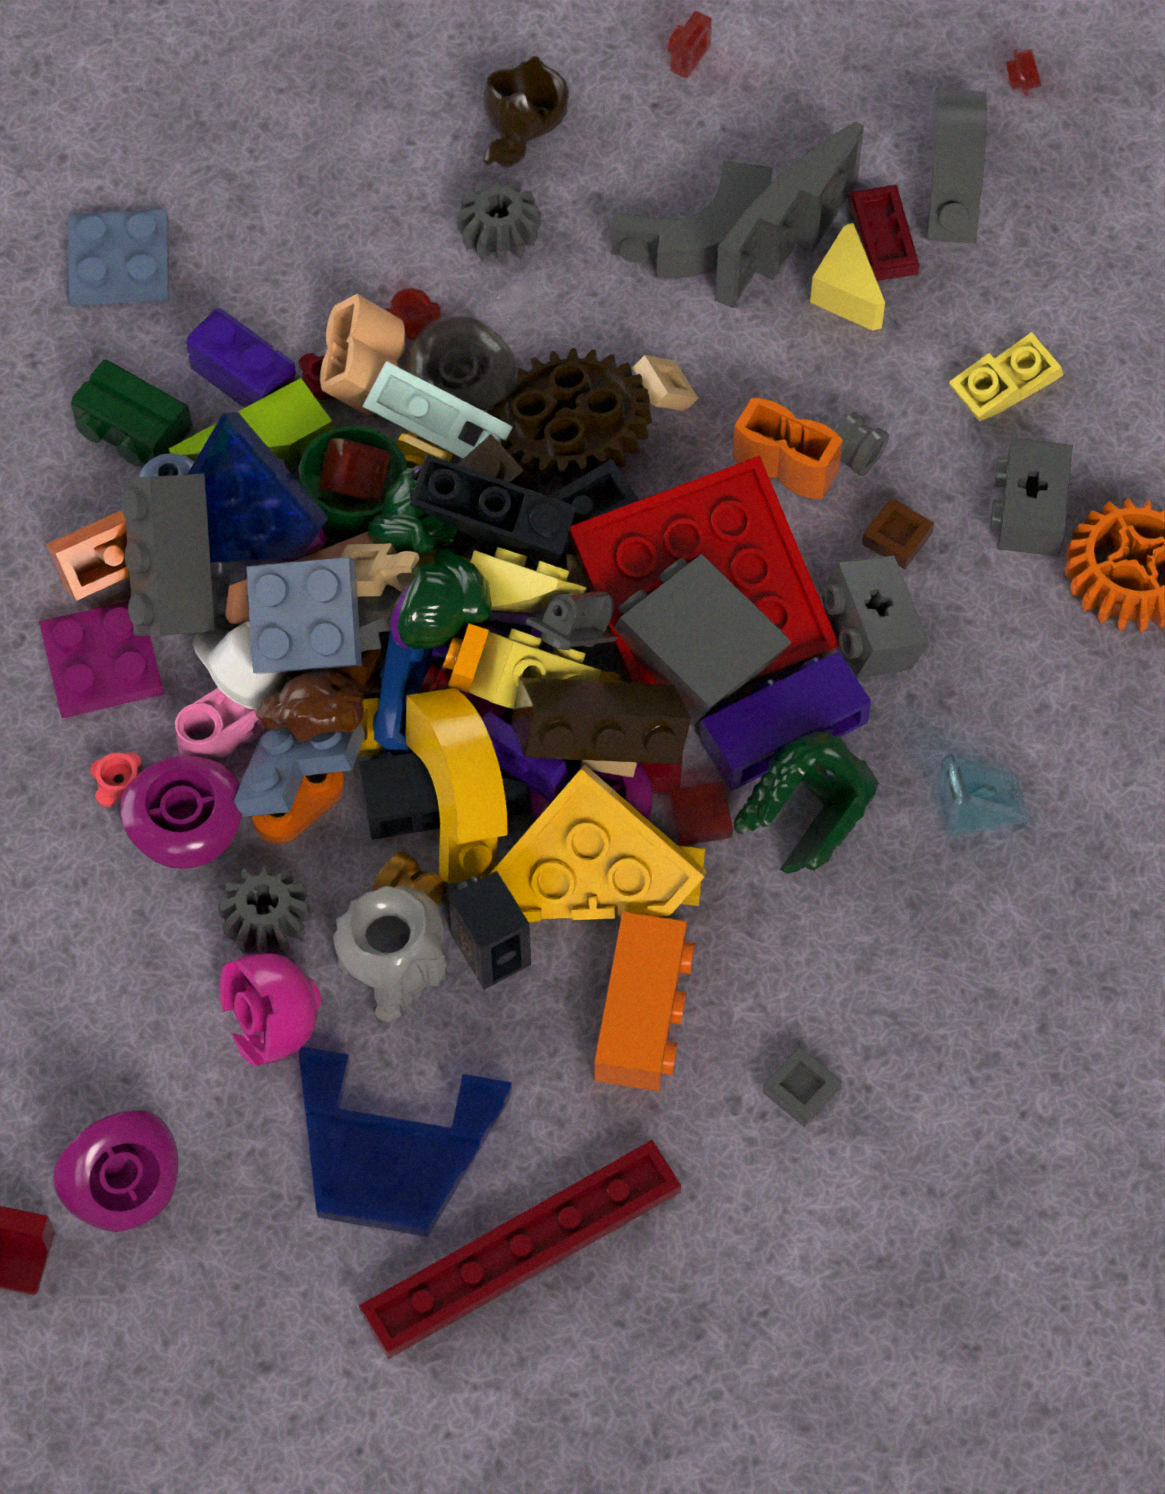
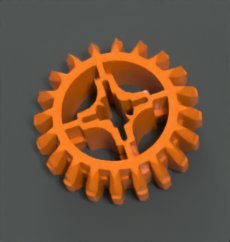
M1128 497L1123 502L1121 509H1118L1113 503L1108 501L1103 506L1102 513L1091 510L1086 516L1085 523H1079L1075 527L1071 543H1068L1066 549L1065 575L1066 579L1072 580L1070 586L1072 597L1083 596L1081 603L1083 612L1095 609L1096 607L1100 608L1098 613L1100 624L1107 621L1110 615L1117 617L1119 631L1126 628L1128 620L1135 621L1140 633L1147 629L1149 619H1152V622L1160 629L1165 626V585L1160 587L1157 582L1158 575L1163 572L1165 566V509L1161 512L1152 510L1153 504L1151 499H1148L1142 508L1135 507L1130 497ZM1111 541L1114 546L1113 553L1108 555L1107 561L1097 564L1095 558L1096 551Z

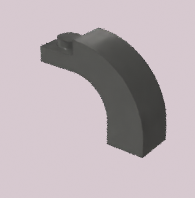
M936 88L932 130L933 166L927 240L976 244L986 146L987 95L985 91Z
M724 161L716 196L706 208L689 217L662 219L614 212L611 227V254L620 255L630 262H643L647 259L657 260V277L662 278L691 277L716 270L718 246L743 212L771 184L772 167Z

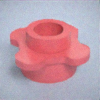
M132 752L125 754L111 753L102 759L96 760L91 765V776L97 780L98 790L95 794L98 804L103 807H112L116 801L121 800L126 786L140 773L142 760L139 755ZM117 776H122L124 778V780L121 783L114 782V779Z

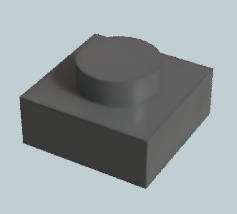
M799 1046L763 1085V1093L803 1127H806L841 1089L842 1081Z

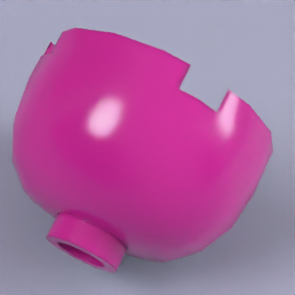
M269 953L252 954L234 960V962L226 963L222 968L220 977L222 1011L225 1012L233 1009L245 1036L231 1033L242 1057L251 1065L258 1066L281 1061L295 1054L311 1038L317 1019V1010L321 1006L320 991L312 978H308L304 971L289 958Z

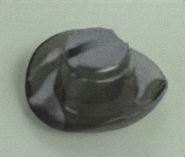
M464 316L440 319L425 327L414 339L403 367L404 371L480 410H485L508 396L515 387L518 376L517 362L507 342L485 323Z

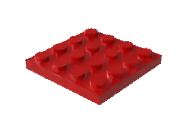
M760 455L570 527L568 537L591 592L605 591L613 599L614 612L606 629L618 636L617 640L613 641L612 644L628 683L658 684L613 629L619 618L623 616L618 607L641 589L647 595H650L664 583L658 576L682 557L689 564L702 554L791 641V644L769 666L746 684L824 655L839 647Z

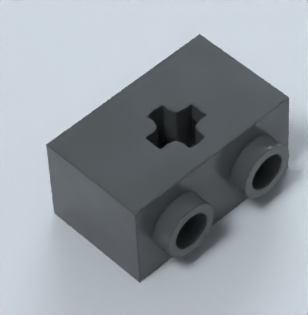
M1011 438L1008 457L998 456L994 486L1004 488L1003 501L994 500L990 531L1000 532L999 550L1060 556L1065 535L1073 445Z
M895 556L846 561L837 564L822 589V601L826 612L833 618L839 634L840 650L842 655L849 660L855 677L883 675L912 669L929 642Z

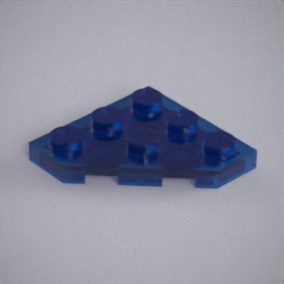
M238 412L222 414L187 474H204L210 563L304 557L328 517Z

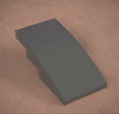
M853 122L813 147L782 172L743 212L718 246L715 301L733 309L755 273L774 280L795 245L814 252L848 198L849 192L853 190L858 182L864 125Z

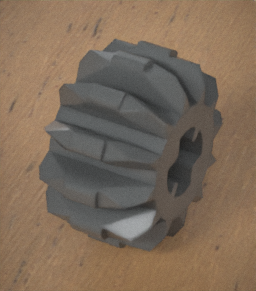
M496 176L492 187L487 188L477 182L474 188V195H463L461 211H459L457 216V225L460 234H463V243L466 245L467 250L477 248V253L481 260H484L491 252H496V257L502 264L506 258L507 251H511L512 254L521 258L525 252L524 245L535 246V241L538 238L537 230L541 225V212L535 206V198L532 191L521 192V187L517 180L507 187L502 186Z
M266 862L261 868V875L253 876L249 870L243 867L240 873L243 884L227 882L224 891L228 899L222 900L218 904L219 915L225 919L222 924L223 933L228 939L237 937V948L242 953L253 947L255 943H257L258 954L269 953V944L276 943L278 949L286 954L290 949L287 935L291 938L303 940L306 932L302 922L308 921L311 918L310 904L304 902L308 896L306 887L302 883L293 884L292 873L287 868L273 877L271 866ZM270 905V913L261 915L260 907Z

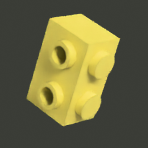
M511 629L508 638L489 632L468 692L492 703L514 709L521 677L598 681L601 670L583 664L586 653L575 649L562 650L554 647L553 653L539 649L542 639L522 631Z

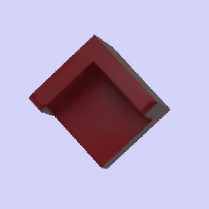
M0 1206V1289L29 1295L38 1293L55 1235L48 1215Z

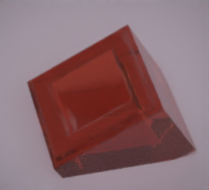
M331 439L327 447L319 489L379 503L390 452L345 439Z

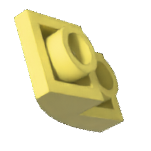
M1031 332L995 359L988 353L949 381V384L980 422L1001 413L1063 376V371L1059 363Z

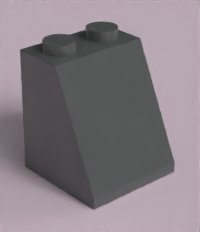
M702 554L689 564L683 557L673 563L658 576L664 584L650 595H647L641 589L618 607L623 616L619 618L613 627L658 684L675 685L691 717L690 724L692 726L706 716L711 709L721 704L769 666L791 644L787 636Z

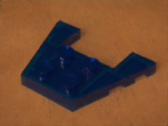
M302 1046L299 1049L298 1055L318 1218L428 1237L510 1100L512 1082L463 1074L452 1126L444 1127L340 1109L350 1065L349 1054Z

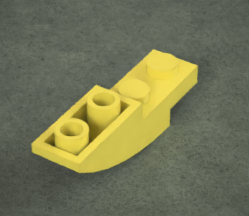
M497 547L494 556L475 550L471 559L459 556L474 564L489 582L493 611L517 614L547 610L551 599L556 595L575 593L584 595L586 587L567 581L570 571L539 561L537 570L524 567L527 556ZM438 549L428 550L426 553H418L420 558L416 566L424 567L427 564H435L434 557Z

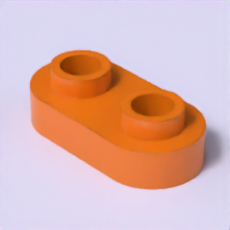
M343 771L324 773L323 775L326 776V779L321 783L310 782L308 779L312 775L304 776L290 812H286L281 817H272L269 814L252 816L256 833L265 841L276 844L286 843L295 839L341 798L345 787Z

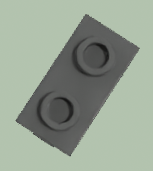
M605 591L586 592L584 595L581 593L556 595L551 599L544 616L527 618L526 621L527 624L542 632L540 638L544 642L562 650H570L574 646L593 647L594 644L616 641L618 637L606 630L614 612V602L612 597Z

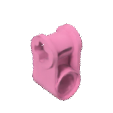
M218 687L193 704L184 707L178 713L175 720L180 756H197L219 762L242 745L253 742L260 737L262 730H267V728L256 717L255 713L257 710L248 709L233 702ZM205 732L211 734L203 740L190 738L196 733Z

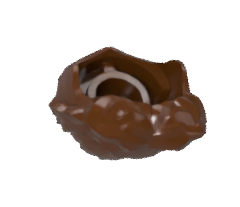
M314 669L296 676L287 682L280 692L266 697L255 714L267 729L278 731L285 726L300 742H305L323 733H352L364 718L362 702L365 693L359 689L358 683L354 680H348L339 672H334L331 669Z

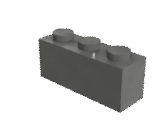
M204 474L123 478L124 492L121 497V509L126 518L127 546L125 548V563L130 573L131 588L128 612L133 623L134 636H165L215 631Z

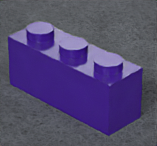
M838 651L824 659L822 657H815L806 661L797 669L796 673L780 681L772 679L760 684L752 691L750 696L734 704L725 702L717 705L701 720L700 743L730 790L733 791L767 773L769 765L775 759L776 753L780 752L785 745L810 732H825L841 737L867 724L871 699Z

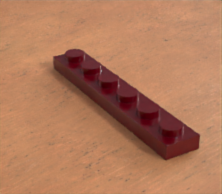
M650 1140L360 1304V1313L387 1359H390L681 1193V1184L654 1141Z

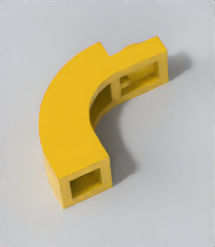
M456 688L407 695L406 745L419 756L427 767L438 800L440 814L439 876L447 884L462 882L474 876L486 877L497 866L498 837L507 836V808L503 780L489 733L475 707Z

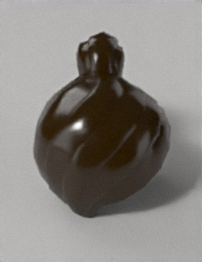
M533 56L528 61L521 62L515 68L500 69L488 75L484 90L485 112L493 127L501 135V138L490 142L486 148L483 162L487 165L496 162L503 167L509 168L517 164L525 156L527 142L552 132L563 121L567 113L569 90L566 81L557 71L546 66L539 57Z

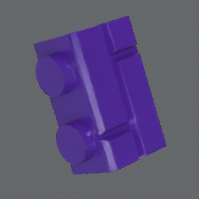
M221 308L215 309L186 339L191 369L244 408L297 380L295 377V362L279 350L274 351L271 344Z

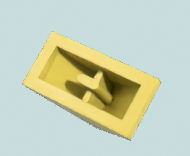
M852 223L843 226L813 275L810 303L873 331L882 328L885 301L855 225Z

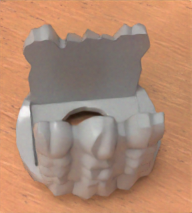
M406 885L398 887L382 886L376 891L366 892L361 898L351 901L348 912L336 919L338 929L333 935V940L338 956V969L344 976L350 973L359 981L374 988V999L377 1002L375 1015L380 1021L390 1023L401 1017V1006L412 1003L413 999L417 1000L427 986L439 987L441 982L447 980L448 972L446 967L448 963L442 948L444 942L442 918L436 903L423 891ZM410 930L409 941L402 949L393 953L380 952L388 941L394 942Z

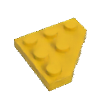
M586 765L579 770L491 872L497 871L528 922H541L542 919L572 918V920L615 919L617 916H622V911L655 917L670 916L708 873Z

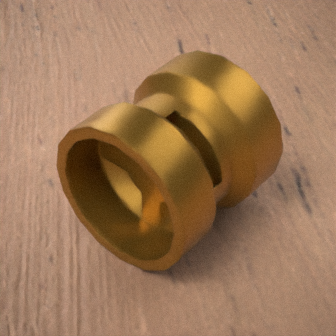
M400 851L389 859L380 870L372 885V891H376L382 886L398 887L406 885L423 891L438 906L446 893L448 884L434 872L424 873L419 868L417 859L406 851Z

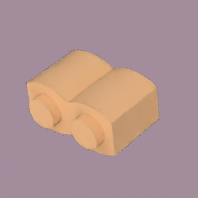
M355 294L336 304L330 314L326 330L328 350L324 356L320 372L322 391L366 416L374 414L372 411L364 408L363 404L385 362L387 361L398 367L397 361L405 349L403 321L359 294Z

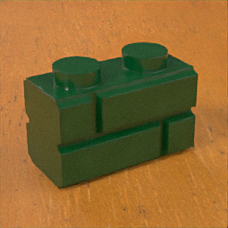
M107 359L102 360L90 375L89 381L83 383L73 395L71 401L77 430L94 443H99L103 439L115 446L119 455L134 466H141L142 463L146 464L149 460L161 454H169V448L182 442L193 427L188 405Z

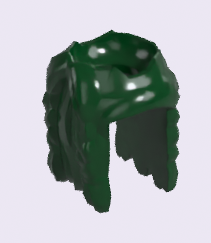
M810 732L788 743L780 752L776 753L774 761L769 765L768 772L762 774L761 781L754 785L752 795L748 797L747 803L739 810L734 820L733 829L738 834H744L748 829L754 831L760 825L762 827L769 826L799 782L803 783L823 803L822 810L780 868L781 871L787 874L797 872L805 867L815 871L828 862L836 847L842 844L848 834L855 828L856 822L864 816L865 808L873 800L879 784L866 761L859 760L853 755L841 737H836L830 733Z

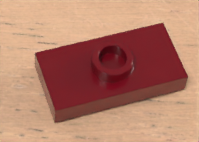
M897 184L849 192L848 204L852 219L876 281L918 275L920 264Z

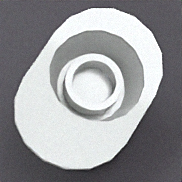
M250 621L244 622L232 631L215 629V631L198 632L195 634L192 645L196 654L208 669L219 690L233 702L248 709L258 710L266 697L280 692L287 684L285 679L286 672L253 673Z

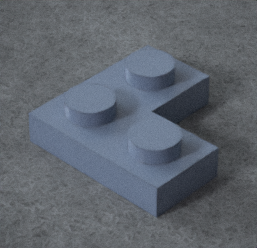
M361 724L352 733H323L305 742H300L287 727H283L278 731L271 729L262 730L234 799V803L242 813V817L290 812L304 776L351 771L365 737Z

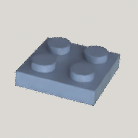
M167 209L69 215L70 305L170 300Z
M346 557L246 566L253 673L267 674L362 666L354 558Z

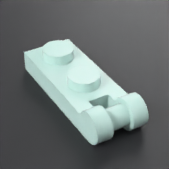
M387 361L363 404L364 408L462 459L490 434L499 442L501 439L506 441L513 428L494 416ZM471 423L483 429L474 447L462 441Z

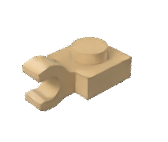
M392 543L349 544L340 557L355 559L357 597L381 596L386 585H391L402 592L414 579L415 575L412 572V568L416 566L420 558L418 553L403 551L397 554Z

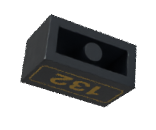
M497 871L484 878L482 876L471 877L458 885L454 893L449 895L452 938L485 990L531 965L530 924Z

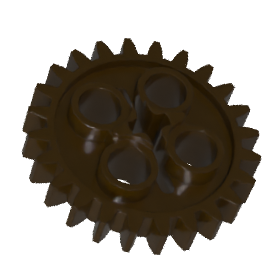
M571 348L567 359H560L555 351H551L549 356L550 362L545 364L533 357L531 358L532 370L527 372L516 367L514 369L516 382L501 380L502 394H493L491 396L493 409L487 410V413L513 427L506 441L501 439L500 443L513 455L531 477L540 473L542 485L547 486L554 476H560L564 487L570 483L572 476L579 475V477H582L611 459L617 466L625 467L624 452L638 454L640 452L638 440L648 439L647 425L652 423L648 389L642 386V376L640 374L632 375L631 366L628 362L617 367L615 355L613 354L608 355L601 362L598 361L595 349H592L585 358H578L576 348Z

